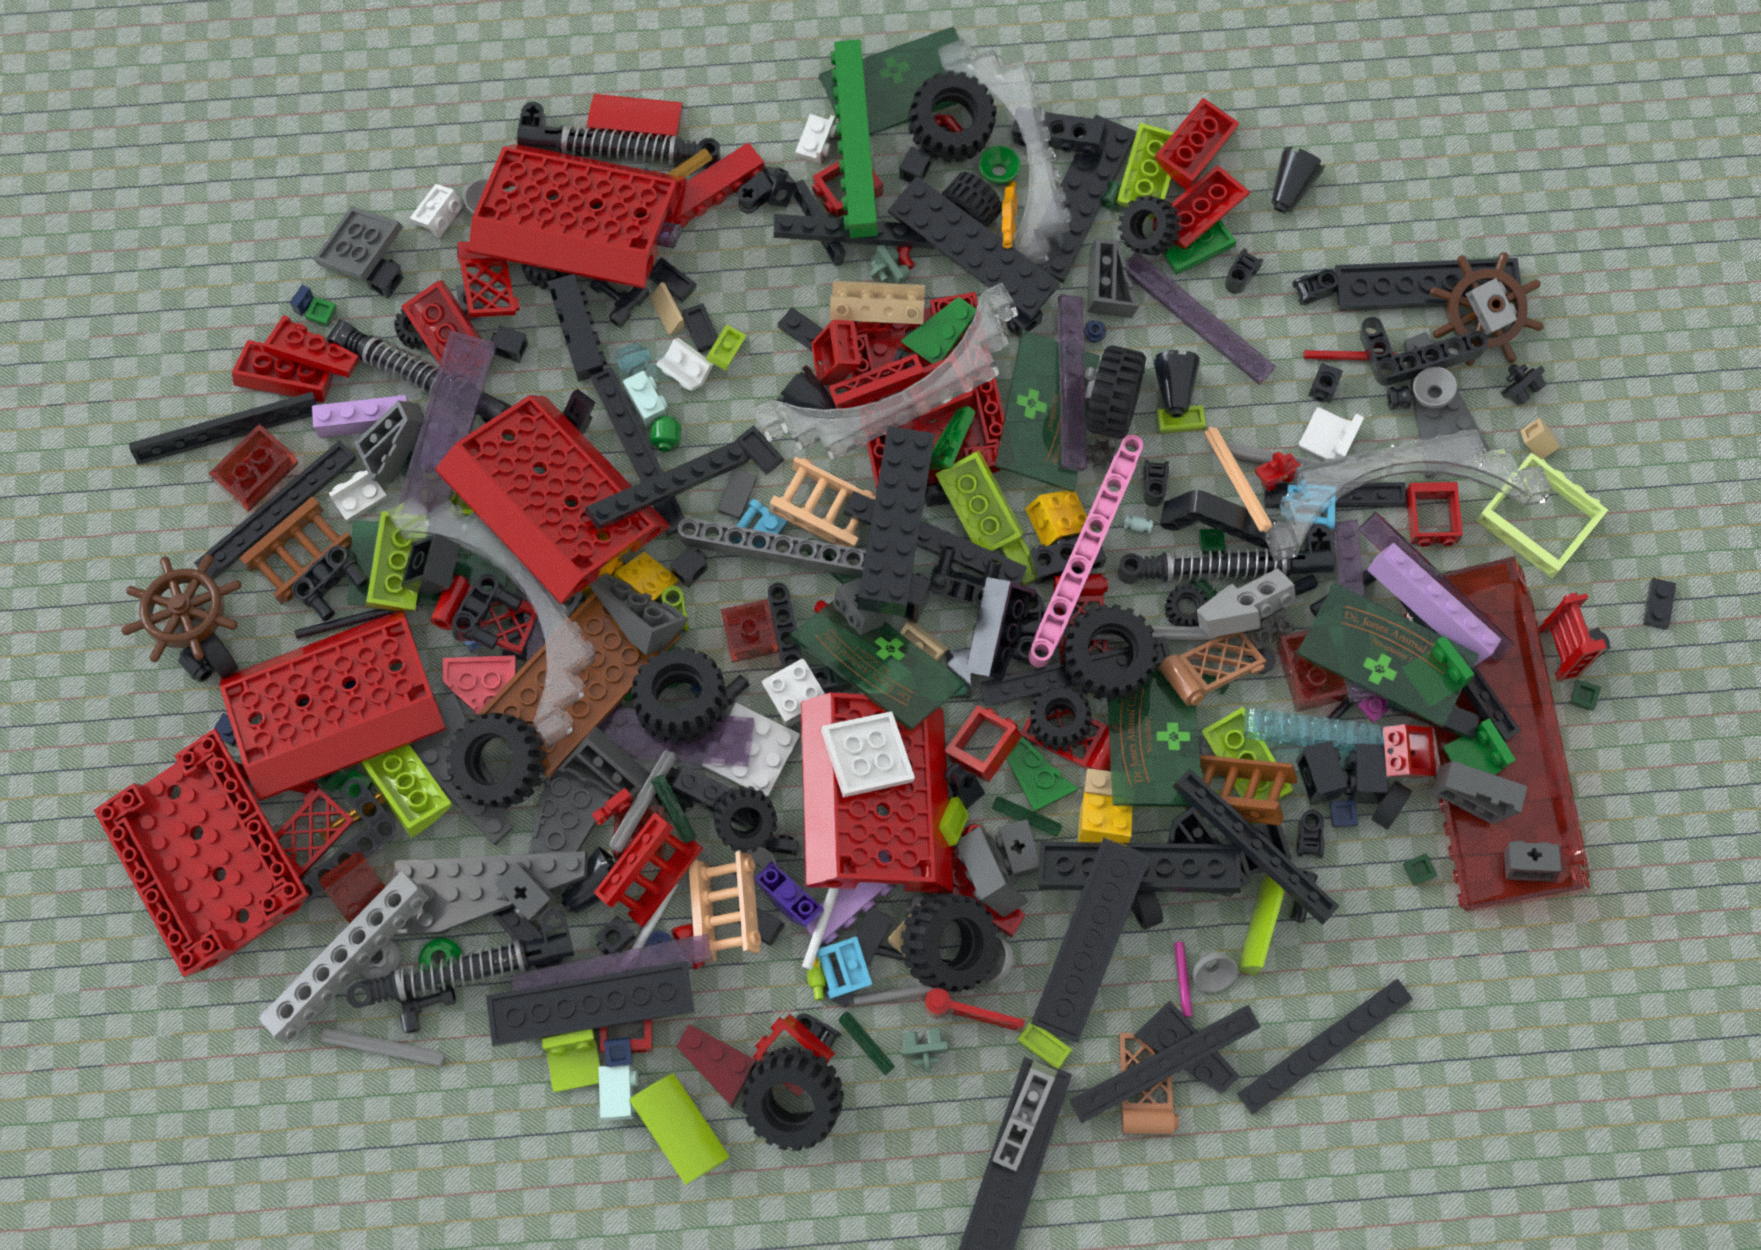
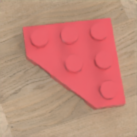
M515 655L443 658L442 681L470 709L478 714L516 674L517 659Z

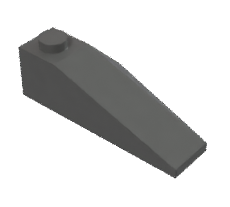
M607 573L598 576V579L589 584L629 641L645 655L664 649L687 622L688 618L672 605L666 602L661 605L651 600L652 595L646 592L643 595L632 590L630 584Z

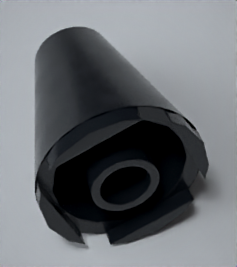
M1285 147L1282 152L1271 203L1274 205L1273 208L1280 213L1291 212L1325 168V164L1320 165L1321 160L1305 150L1299 149L1298 152L1291 151L1293 147Z
M1178 350L1158 353L1153 360V365L1164 410L1167 414H1170V417H1183L1189 411L1200 365V357L1191 351H1186V355L1178 354Z
M805 365L802 368L804 373L796 374L780 393L784 397L780 396L776 401L826 428L829 424L834 427L842 416L838 413L831 395L813 371Z
M599 846L588 858L587 878L568 885L563 892L562 898L564 900L561 903L568 912L580 913L602 901L594 894V891L616 864L612 860L613 857L602 847Z

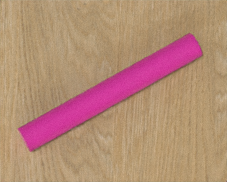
M1175 942L1182 1014L1186 1018L1193 1017L1185 947L1184 942Z

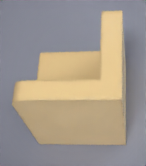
M1541 418L1536 419L1520 430L1524 443L1540 459H1544L1560 448L1556 435Z

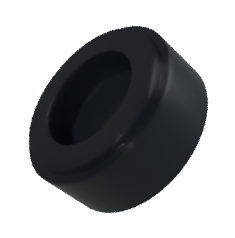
M1258 649L1266 660L1265 669L1258 673H1268L1275 664V657L1268 649ZM1251 656L1250 663H1253L1256 659Z

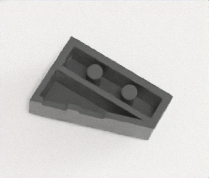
M1096 238L1089 250L1087 312L1132 318L1139 305L1138 301L1134 298L1133 285L1126 272L1127 266L1119 241Z
M398 400L354 442L372 481L393 483L428 423L419 404Z
M596 726L558 768V770L564 773L568 771L579 776V780L584 782L590 781L600 786L601 790L614 796L626 788L633 797L643 787L650 775L647 770Z
M1451 761L1438 768L1432 793L1494 825L1521 813L1528 786L1463 765L1459 762Z
M979 826L958 840L956 844L959 849L957 855L960 861L967 867L966 876L976 888L974 894L979 902L987 904L1002 917H1006L1028 903L1025 895H1021L1016 891L1013 884L1017 881L1013 875H1008L1003 864L1006 861L988 832Z

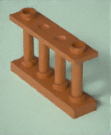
M313 496L239 558L250 572L254 569H259L278 589L273 595L281 605L295 597L292 592L295 581L331 547L339 545L350 550L351 545L354 543L347 532L340 537L320 516L324 510ZM313 522L332 542L323 552L302 532L308 523ZM291 538H296L315 558L304 568L284 548V544ZM273 553H277L296 573L286 583L266 563V559Z
M1199 755V764L1204 774L1202 780L1210 786L1214 776L1227 777L1219 796L1248 822L1281 826L1284 817L1278 799L1284 783H1297L1293 764ZM1237 778L1250 779L1243 798L1230 797ZM1261 780L1274 782L1267 800L1254 799ZM1182 797L1185 810H1187L1192 805Z

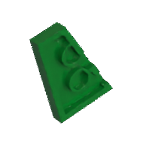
M1220 219L1186 249L1177 245L1170 248L1165 253V260L1175 274L1178 275L1235 247L1236 240Z
M958 297L903 338L901 342L931 364L946 359L979 311Z
M969 406L957 408L932 450L929 471L952 468L975 414V411Z
M1021 737L1006 758L1033 812L1053 804L1078 790L1023 737Z

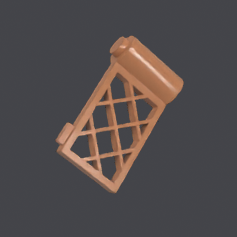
M1244 632L1219 636L1180 656L1177 654L1171 655L1161 662L1159 671L1187 706H1196L1204 700L1205 694L1248 673L1254 675L1264 670L1266 660ZM1238 637L1242 642V647L1229 645L1228 640ZM1212 648L1222 649V657L1210 655L1208 651ZM1226 650L1240 653L1239 660L1224 658ZM1243 654L1253 656L1256 659L1253 663L1242 662L1241 660ZM1193 657L1203 659L1202 667L1191 665L1188 660ZM1206 660L1220 663L1219 670L1205 668ZM1223 664L1237 667L1233 673L1221 671ZM1207 674L1217 678L1216 681L1207 685L1202 679V675Z
M1135 1033L1119 1034L1120 1072L1126 1070L1132 1061L1135 1064L1139 1063L1136 1057L1144 1049L1151 1056L1156 1054L1146 1044L1133 1036ZM1125 1040H1136L1142 1047L1133 1056L1125 1049ZM1172 1075L1156 1083L1148 1093L1144 1090L1140 1092L1144 1097L1138 1103H1127V1100L1121 1102L1122 1134H1174V1129H1179V1115L1174 1114ZM1160 1087L1167 1094V1103H1156L1150 1095Z

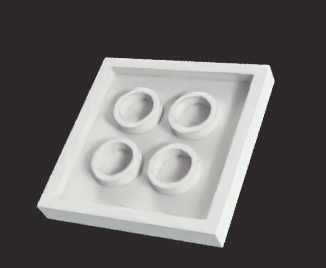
M735 703L702 767L739 786H744V788L752 786L757 791L760 789L769 797L801 735Z
M892 711L822 726L821 732L843 797L914 781L915 777Z

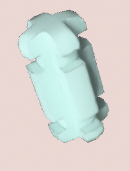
M1126 515L1124 528L1131 527V530L1140 532L1145 530L1147 533H1150L1153 521L1151 519L1146 521V518L1137 516L1131 518L1130 515Z

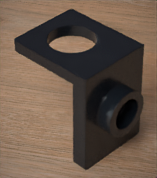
M765 166L764 172L774 182L767 203L769 205L788 207L796 182L791 178L787 170ZM786 190L785 198L776 200L777 192Z

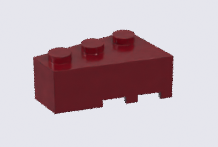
M689 1024L677 1045L679 1052L733 1109L745 1087L746 1081L757 1065L756 1060Z

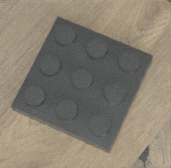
M351 206L313 260L320 266L366 281L403 226L399 221Z

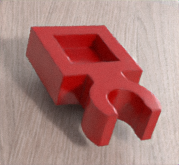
M624 788L605 802V806L592 813L594 820L601 826L612 815L615 817L617 814H624L634 802L632 796Z

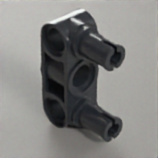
M336 545L315 561L295 581L292 592L306 606L312 607L323 621H328L334 616L335 612L323 599L324 595L335 587L345 575L359 589L366 586L369 579L358 567L355 553L345 547ZM344 553V559L339 563V558ZM310 586V591L305 596V589Z
M943 545L938 565H935L929 579L931 581V592L957 602L980 607L982 601L981 591H983L986 578L998 579L1002 561L989 558L984 577L977 578L971 574L953 571L952 564L956 548ZM935 578H943L946 581V585L941 586L937 584Z
M489 573L481 575L465 596L452 620V634L454 638L459 641H476L493 650L499 637L482 629L480 624L485 620L493 603L499 602L517 611L522 604L523 598L506 590L505 586L498 582L497 577ZM491 586L493 589L490 591L483 590L482 587ZM460 624H466L469 626V628L462 630L459 629L457 626Z
M1035 593L1034 598L1030 597L1027 603L1028 606L1031 602H1037L1038 606L1034 609H1029L1027 617H1022L1018 627L1021 630L1019 638L1011 645L1013 650L1011 657L1027 665L1032 664L1029 661V655L1023 654V651L1028 647H1032L1035 640L1034 637L1044 617V604L1038 593ZM1041 650L1035 651L1038 657L1041 656Z

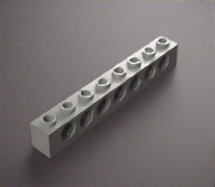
M401 871L259 1017V1020L273 1037L288 1045L316 1017L323 1007L331 1002L335 995L352 980L353 976L369 963L370 959L388 943L389 939L406 924L413 914L423 907L430 897L411 877Z

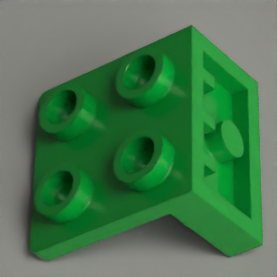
M1445 635L1436 641L1431 650L1421 656L1435 667L1418 657L1401 669L1402 674L1428 708H1432L1468 685L1474 676L1473 671Z
M1490 718L1480 723L1477 728L1476 738L1470 740L1460 737L1443 747V751L1450 762H1459L1493 775L1509 768L1516 760Z

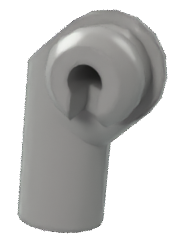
M1093 367L1088 368L1085 372L1088 384L1083 400L1086 403H1090L1098 369L1095 370Z

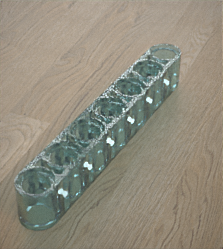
M1248 709L1244 712V737L1248 739L1307 747L1332 740L1334 747H1337L1339 751L1346 752L1352 751L1357 743L1384 744L1383 727H1388L1262 709ZM1392 748L1389 750L1390 754L1393 753Z

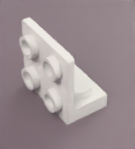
M1317 407L1298 447L1337 466H1341L1364 417L1355 414L1352 421L1345 420Z
M804 659L798 660L762 681V685L781 715L782 724L787 728L801 721V701L825 694Z

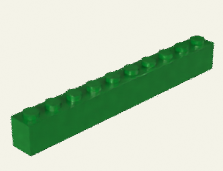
M861 39L834 42L835 51H830L831 64L836 65V69H832L833 83L837 82V87H833L834 101L839 100V104L835 105L836 118H840V123H836L837 137L842 136V141H838L839 155H843V159H839L840 173H845V178H841L842 192H846V196L842 197L843 211L848 210V215L844 216L845 230L849 229L850 238L878 236Z

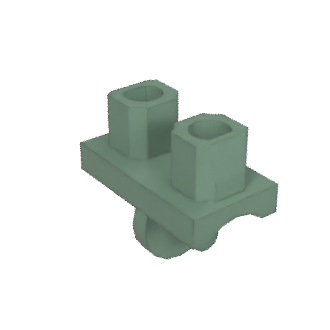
M883 245L878 246L876 254L871 258L873 269L870 272V276L872 279L880 278L882 282L901 284L907 280L911 271L907 265L899 267L896 265L899 259L896 249H886Z
M941 1029L928 1030L929 1043L920 1045L917 1032L904 1033V1046L901 1048L902 1058L922 1055V1058H914L913 1064L914 1066L924 1065V1072H930L929 1064L939 1063L938 1056L928 1057V1055L946 1053L948 1050L947 1041L944 1042Z

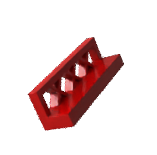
M913 354L828 387L837 411L841 413L926 381V377L917 354ZM912 362L915 363V366L903 370L905 365ZM889 371L891 373H894L889 376L881 378L882 374ZM864 380L871 381L870 383L859 386L860 383ZM843 388L849 390L838 395L835 392Z

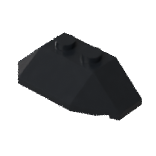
M1193 806L1189 807L1172 821L1167 843L1222 844ZM1241 870L1242 888L1250 881ZM1211 893V894H1220V895H1223V896L1231 897V896H1232L1233 894H1235V893Z

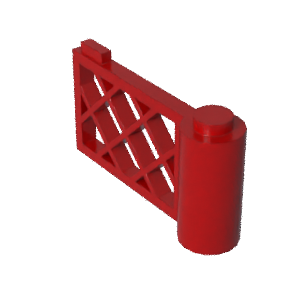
M469 241L457 242V259L461 269L469 318L516 315V311H520L518 297H513L507 261L469 253ZM492 266H502V271L496 274L490 268ZM475 267L480 271L473 275L466 268ZM486 274L493 279L487 284L479 278ZM497 282L506 287L502 292L493 287ZM474 283L483 288L479 293L470 289ZM487 291L496 296L492 301L483 297ZM503 300L509 304V308H500L496 304ZM477 301L486 305L484 309H473V305Z
M1102 574L1088 575L1075 605L1078 611L1069 619L1066 627L1074 625L1072 621L1079 613L1085 615L1086 611L1083 608L1088 603H1098V607L1104 605V592H1108L1107 578H1103ZM1061 576L1053 577V593ZM1056 608L1057 615H1064L1062 609ZM1064 632L1059 641L1060 663L1065 662L1063 661L1064 643L1066 640ZM1091 640L1092 646L1088 653L1094 647L1102 653L1111 651L1113 648H1108L1107 640H1101L1102 647L1098 644L1100 640L1096 642Z
M455 575L451 587L442 591L430 619L431 623L436 627L452 630V620L465 596L473 587L467 583L468 580L466 578ZM523 600L517 611H512L511 608L506 606L508 613L496 617L492 607L501 603H493L490 609L493 619L482 622L480 624L481 628L483 629V627L495 623L500 632L496 636L503 638V640L499 639L496 645L522 654L539 610L535 609V604ZM521 612L531 615L530 620L519 625L515 617L516 614ZM511 617L516 627L503 631L499 621ZM463 625L457 626L459 629L462 630L468 629V627H465ZM518 631L521 637L519 646L510 643L506 636Z
M1056 709L1054 710L1055 714L1047 716L1046 719L1049 721L1057 718L1060 728H1063L1060 717L1066 715L1075 717L1067 709H1059L1063 711L1059 713ZM1030 716L1020 733L1027 741L1086 770L1089 768L1110 771L1122 749L1120 725L1115 723L1113 725H1105L1091 718V725L1098 728V732L1095 736L1086 738L1083 743L1078 742V746L1084 744L1086 749L1083 760L1073 756L1072 746L1068 747L1069 753L1063 751V748L1053 751L1052 746L1049 745L1047 749L1043 746L1042 741L1038 742L1036 737L1028 734L1027 732L1031 727ZM1122 727L1123 746L1127 740L1126 737H1128L1124 727Z
M320 788L317 791L312 789L302 799L305 803L276 832L278 840L282 836L292 835V848H285L284 851L286 854L287 852H292V858L288 854L287 856L300 879L355 822ZM320 797L326 800V812H314V803ZM331 815H342L346 819L340 828H330ZM326 816V829H314V817ZM301 817H309V830L296 831V822ZM326 832V843L323 846L314 847V834ZM309 834V847L296 848V835ZM309 851V860L301 867L296 863V852Z
M941 988L932 989L925 998V1011L930 1017L935 1019L942 1018L947 1013L1018 1032H1021L1024 1028L1025 1020L952 1001L949 994Z

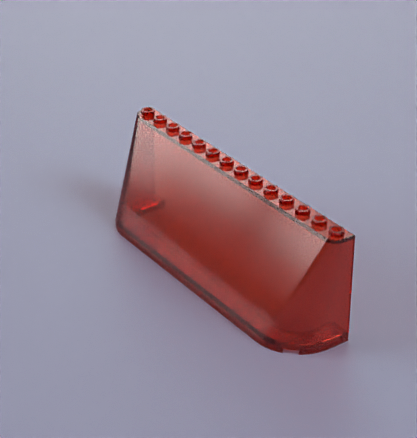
M1516 556L1432 575L1431 577L1501 638L1493 654L1477 664L1476 667L1521 730L1505 741L1516 760L1509 768L1497 773L1496 776L1528 786L1521 813L1494 825L1443 798H1439L1441 812H1445L1447 822L1443 823L1444 831L1447 837L1450 836L1451 840L1448 852L1451 861L1454 860L1456 870H1453L1455 884L1460 886L1461 894H1457L1459 906L1468 913L1588 893L1591 890L1588 879L1590 874L1536 613L1530 590L1528 591L1526 577L1522 566ZM1406 611L1403 614L1406 628L1409 627L1411 632L1427 640ZM1410 633L1411 636H1408V644L1412 640L1409 648L1414 650V653L1421 646L1428 643ZM1462 689L1442 701L1480 716ZM1481 716L1479 717L1478 726L1484 721ZM1428 724V727H1432L1435 765L1438 772L1439 767L1450 762L1443 751V747L1462 736ZM1522 840L1526 843L1549 842L1551 844H1558L1561 873L1557 881L1507 880L1504 852L1508 843Z

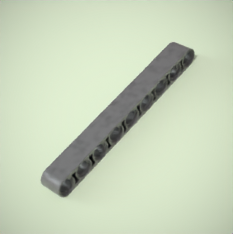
M693 518L683 519L678 525L679 540L688 547L691 546L862 578L866 550ZM687 529L695 531L692 535H685L683 532ZM711 533L718 535V537L714 540H710L707 538V536ZM733 538H740L742 540L738 544L730 542ZM757 542L765 544L763 548H755L753 545ZM785 546L789 550L781 553L777 551V548ZM808 550L812 553V555L809 557H804L800 553L802 551ZM826 555H833L836 559L826 561L824 557ZM850 559H855L859 563L855 566L849 565L847 561Z

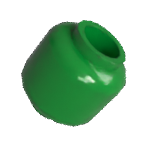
M660 416L651 425L650 441L652 445L658 447L657 449L661 452H670L672 449L677 448L681 442V424L672 416Z

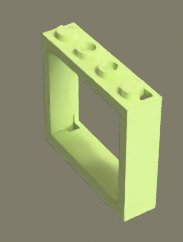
M1531 453L1476 521L1553 579L1606 514L1608 509L1599 503L1600 500L1593 499L1585 493L1581 486L1569 481L1561 471L1554 470L1543 458L1540 459ZM1527 470L1592 518L1559 560L1494 512Z

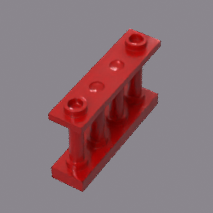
M1571 593L1564 596L1561 603L1548 618L1544 619V623L1539 627L1540 633L1551 631L1562 662L1554 673L1557 682L1581 676L1607 648L1604 639L1595 641L1594 638L1590 637L1580 609L1588 599L1587 593L1582 595Z
M657 813L652 815L594 891V894L611 908L619 901L631 909L628 915L641 927L646 925L703 850V847L688 835L683 842L672 835L670 832L674 827ZM663 841L676 849L668 861L655 853ZM648 861L661 869L653 881L640 874ZM633 881L646 889L638 901L625 894V891Z

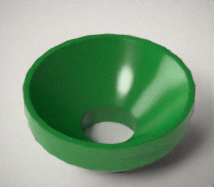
M995 145L989 147L980 157V173L991 184H1008L1019 173V156L1013 149L1007 146ZM996 166H1001L1006 172L1001 176H997L992 170Z
M433 939L424 945L420 951L418 959L419 969L421 964L424 963L428 970H430L432 956L438 951L446 954L448 966L450 965L451 956H454L457 960V958H460L461 953H464L459 945L450 939Z

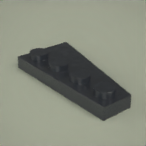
M1168 1001L1133 1036L1156 1052H1159L1198 1030L1171 1001ZM1217 1051L1183 1069L1219 1094H1222L1240 1077Z

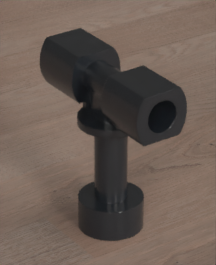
M593 278L590 283V288L596 293L603 291L615 300L614 305L616 308L609 315V319L619 328L631 317L630 311L635 305L640 306L650 295L646 287L644 289L633 287L629 293L626 291L620 293L611 287L608 281Z
M451 984L445 985V991L440 987L441 992L419 998L418 994L414 998L412 990H409L406 1000L399 1001L403 1010L400 1018L404 1033L410 1034L421 1030L418 1014L422 1013L423 1007L441 1002L445 1006L456 1004V996Z

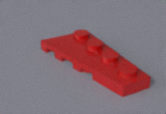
M286 315L282 316L263 344V351L347 378L350 377L359 363L358 355L336 343L331 344L327 342L324 336L309 332L306 326L300 323H293L290 317Z
M952 845L954 890L952 894L969 896L978 901L974 894L976 888L969 881L965 873L967 867L960 861L957 855L958 850ZM983 903L986 906V911H990L994 917L992 923L997 924L999 931L1012 938L1024 919L1025 914L1018 908L1006 917H1002L987 904Z

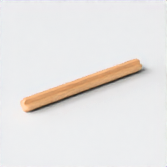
M1209 427L1205 432V436L1257 528L1261 532L1269 531L1272 523L1216 427Z

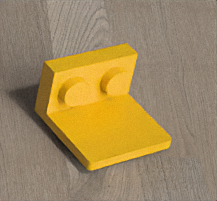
M1074 489L1039 495L1025 508L1041 545L1044 544L1045 546L1054 545L1056 541L1061 540L1063 537L1080 534L1088 517Z
M646 552L636 556L616 571L613 576L630 584L632 590L643 595L646 592L652 595L651 600L653 601L662 596L664 589L669 586H675L679 581V578Z

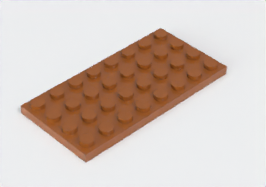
M593 592L477 715L482 713L489 714V712L513 715L527 721V725L533 726L537 731L535 736L541 737L544 743L543 746H540L541 751H546V759H542V765L546 766V770L542 774L550 779L595 726L598 727L631 692L634 676L636 674L639 675V667L642 664L646 665L647 659L652 655L658 656L659 651L666 649V652H668L678 642L680 635L677 633L664 649L645 655L629 641ZM500 737V738L503 739L508 745H510L506 739Z

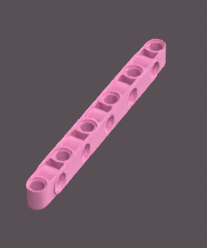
M1136 435L1126 436L1117 454H1115L1040 623L1028 656L1030 663L1035 667L1041 668L1046 666L1055 648H1057L1137 465V460L1143 449V442ZM1126 446H1132L1136 451L1130 452L1126 449ZM1108 486H1115L1118 492L1110 491ZM1096 526L1101 530V532L1095 533L1090 529V527ZM1079 567L1083 573L1076 574L1072 568ZM1060 608L1065 614L1057 615L1053 609ZM1043 650L1046 653V657H1038L1035 651Z

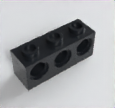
M1079 536L1077 539L1069 541L1068 539L1058 540L1054 545L1045 546L1042 544L1032 548L1028 556V562L1032 574H1034L1036 585L1052 581L1054 576H1061L1068 560L1063 559L1061 554L1067 553L1071 556ZM1102 545L1091 570L1104 567L1107 558ZM1045 559L1049 562V565L1042 566L1038 560ZM1079 567L1072 568L1076 574L1083 572Z

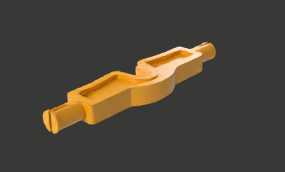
M1015 181L1007 184L1002 202V245L1004 248H1011L1012 241H1015V217L1017 216L1018 202L1016 194L1017 183Z

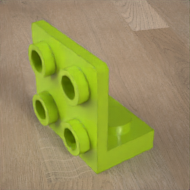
M592 1029L542 1039L543 1049L547 1053L553 1092L599 1084V1067L601 1066L596 1036Z

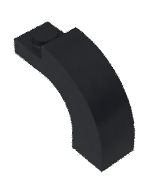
M576 389L572 392L563 415L584 434L593 418L590 414L596 402L579 389Z

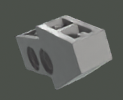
M1278 568L1239 589L1231 584L1197 609L1199 627L1209 638L1261 628L1260 620L1296 601L1294 584Z
M1033 1061L992 1161L1014 1171L1017 1170L1054 1082L1057 1070Z

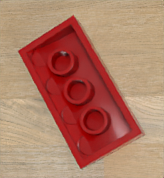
M594 94L586 127H590L592 131L599 128L601 132L608 129L610 133L617 130L619 134L626 131L628 138L632 131L636 134V138L643 132L645 139L651 133L654 140L660 134L664 141L667 135L670 138L673 135H679L683 102Z
M1202 98L1154 158L1173 180L1188 190L1234 134L1239 122L1205 98Z
M1219 165L1215 166L1172 202V207H1176L1178 210L1176 215L1181 217L1178 225L1182 226L1181 231L1177 232V235L1180 236L1179 239L1174 240L1173 243L1186 249L1250 195V191ZM1154 217L1152 229L1156 231L1157 219Z
M438 280L401 306L444 371L448 370L451 372V375L456 374L459 378H465L494 359V356L443 280Z
M251 340L246 341L232 371L234 386L291 397L313 392L316 401L324 403L334 373L263 351L264 343Z

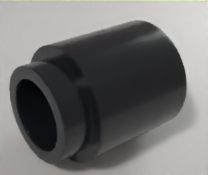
M186 647L180 652L178 663L192 679L203 682L213 674L214 669L205 655L203 659L196 660L191 647Z

